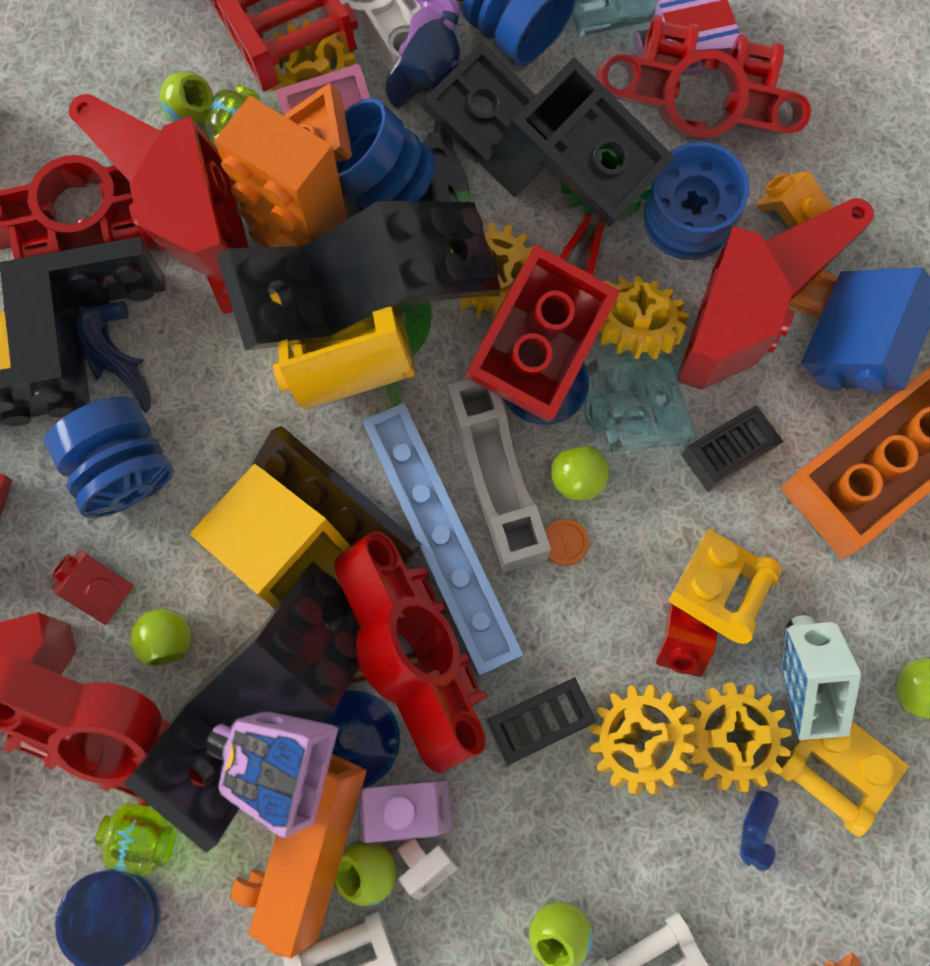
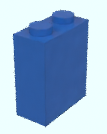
M923 267L841 271L801 361V364L813 375L815 382L819 386L832 391H839L842 388H861L874 393L882 392L883 389L905 390L930 329V276Z

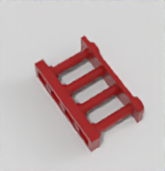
M209 0L263 92L279 85L273 66L279 64L280 58L336 33L350 53L357 50L353 31L358 29V23L349 3L342 5L339 0H289L254 15L253 12L245 14L248 12L247 7L263 0ZM320 8L326 16L276 40L270 41L269 38L261 40L263 32Z

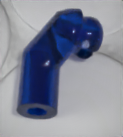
M756 791L743 821L739 855L747 867L753 865L759 871L768 870L776 857L774 847L764 843V840L780 802L777 797L766 791Z

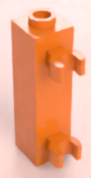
M334 754L331 755L315 823L286 838L276 834L266 872L254 869L250 872L248 881L241 877L235 878L230 896L233 901L240 905L255 907L248 936L266 945V948L271 953L285 956L289 959L319 940L367 771Z

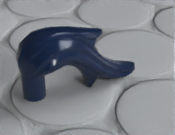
M124 301L105 304L91 303L78 312L74 325L76 337L95 378L98 380L103 370L115 374L129 387L141 409L147 413L151 408V395L148 385L138 368V365L144 359L122 353L114 345L109 335L108 321L127 319L129 315L127 304Z

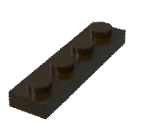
M283 426L270 431L253 464L255 463L326 518L350 546L373 531L381 532L392 540L405 567L408 565L421 546L418 540Z

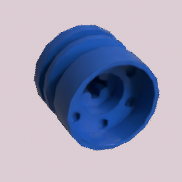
M464 0L463 17L472 27L478 28L486 39H495V45L515 64L527 66L536 60L560 36L570 20L576 0Z
M376 98L363 99L351 105L344 113L352 157L345 161L336 162L342 195L348 196V200L360 211L377 201H419L425 194L434 176L436 160L433 151L420 141L415 133L404 128L403 122Z
M689 142L670 151L675 158L652 182L643 210L644 228L651 242L664 254L681 260H700L716 253L725 244L747 203L750 194L749 178L741 161L728 149L710 142Z
M117 396L89 403L58 421L45 436L44 446L56 469L63 476H69L66 487L69 493L76 498L75 504L85 518H101L126 510L162 489L174 473L169 460L165 455H162L163 449L158 441L149 438L151 428L134 398Z

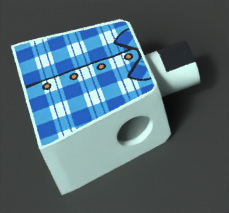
M796 616L786 625L781 670L799 740L849 736L861 680L859 667L838 624L833 622L815 623L814 619L810 616ZM819 683L822 685V692L820 694L817 691Z

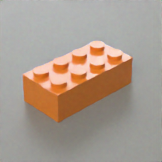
M249 96L214 140L222 159L221 166L228 174L232 185L231 191L237 197L241 207L240 214L248 225V234L257 244L262 247H272V245L274 247L304 246L347 220L333 147L315 134L254 97Z
M930 367L908 383L905 390L898 391L780 487L783 493L841 559L862 549L930 493Z

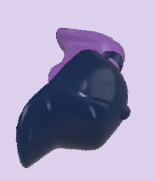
M416 0L421 9L410 20L408 37L400 46V58L391 69L386 81V94L394 108L400 109L419 89L433 90L459 64L460 46L454 31L458 24L461 9L456 0Z

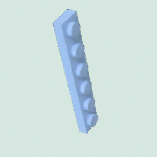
M405 403L363 420L365 431L415 539L421 543L419 548L478 676H483L523 657L519 644Z

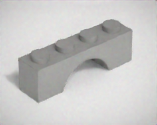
M470 379L448 384V404L502 574L547 561L551 547L537 504L532 500L516 459L507 413L501 396Z

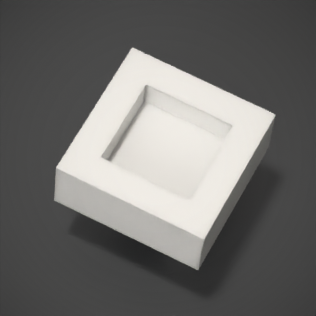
M412 838L397 849L410 868L398 880L407 893L418 901L422 900L458 869V866L449 854L439 845L428 853L419 840Z

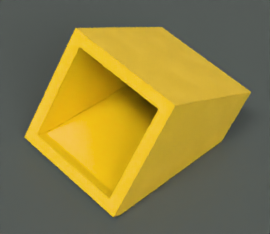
M255 463L189 533L274 609L300 573L312 561L325 573L330 574L341 587L335 573L334 561L339 554L351 547L326 518Z

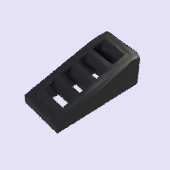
M756 405L690 444L681 455L707 492H709L781 445L784 441ZM751 420L767 439L761 445L746 426V423ZM738 430L752 450L747 453L732 432ZM723 438L738 457L735 461L730 458L719 443ZM711 447L725 467L719 470L705 450Z
M575 677L486 719V724L506 766L597 723ZM566 694L578 719L569 724L557 697ZM545 703H548L560 728L553 733L539 707ZM530 711L542 738L533 741L522 717V714ZM510 720L513 721L524 747L517 750L504 726V723Z

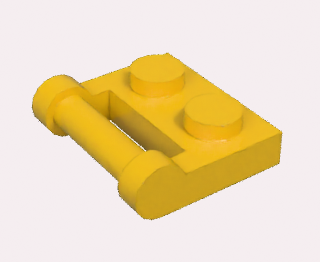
M708 528L698 543L668 602L736 643L746 644L753 638L757 629L755 619L769 588L777 585L782 574V567L776 560L769 557L758 558ZM739 574L750 579L751 583L737 612L732 613L725 609L724 605Z
M853 721L849 736L799 740L798 738L790 749V756L784 757L779 764L783 770L780 774L781 777L788 782L791 780L797 782L845 821L844 827L857 838L864 835L871 827L876 818V813L909 767L908 764ZM810 753L864 795L857 805L805 765Z

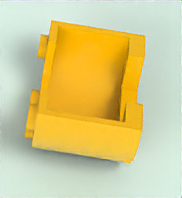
M270 294L271 299L281 305L278 294ZM392 306L374 311L375 327L351 339L293 345V351L288 339L278 342L279 362L273 364V372L281 392L290 390L296 403L303 409L308 410L416 376L414 358L401 314L395 317Z

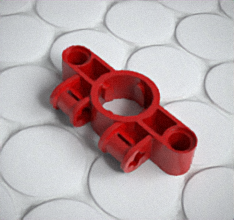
M654 15L651 20L642 58L618 54L605 60L596 72V79L616 99L658 108L665 124L676 134L687 138L716 137L726 133L735 125L773 134H791L801 131L811 118V106L804 95L776 88L784 57V44L775 42L772 46L748 41V36L739 34L733 44L730 55L719 50L709 49L695 52L699 25L691 23L688 27L663 22L662 16ZM694 62H702L701 67L707 70L715 71L718 68L726 77L729 87V93L722 105V110H725L723 116L714 125L707 128V123L691 120L684 121L678 114L674 98H678L680 92L679 76ZM613 64H619L627 70L628 81L623 89H616L609 83L608 72ZM784 101L791 106L793 111L792 119L786 126L782 125L778 119V109Z
M81 155L63 156L44 165L36 173L31 184L0 190V250L11 247L14 259L141 237L149 250L157 248V244L148 233L140 231L134 224L129 210V205L134 203L130 182L115 165L104 167L96 160ZM87 183L99 186L103 202L99 210L89 219H81L75 224H61L52 221V219L57 217L56 209L53 205L57 197L67 188L86 187Z
M373 531L339 554L334 561L336 576L360 625L356 638L357 659L365 678L374 690L385 699L396 703L425 765L433 772L444 773L480 755L484 751L486 737L473 706L489 698L486 690H480L468 665L471 661L469 654L460 655L456 636L448 621L442 615L447 609L444 603H438L427 580L429 575L427 567L407 570L392 540L381 532ZM397 632L409 642L418 658L419 669L409 661L402 650Z
M12 656L0 657V731L8 733L2 750L11 753L16 749L44 760V766L51 770L58 765L73 776L98 783L101 790L108 792L113 788L138 798V804L147 808L149 805L123 783L170 723L162 719L161 712L154 702L140 692L126 686L105 682L80 684L25 659ZM188 768V776L191 781L197 786L203 787L201 776L193 769Z

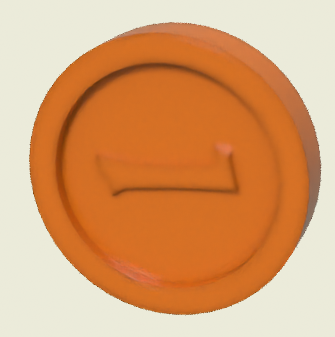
M560 519L552 522L546 528L545 532L551 547L549 560L558 565L569 566L576 564L585 556L589 547V538L581 524L571 519Z

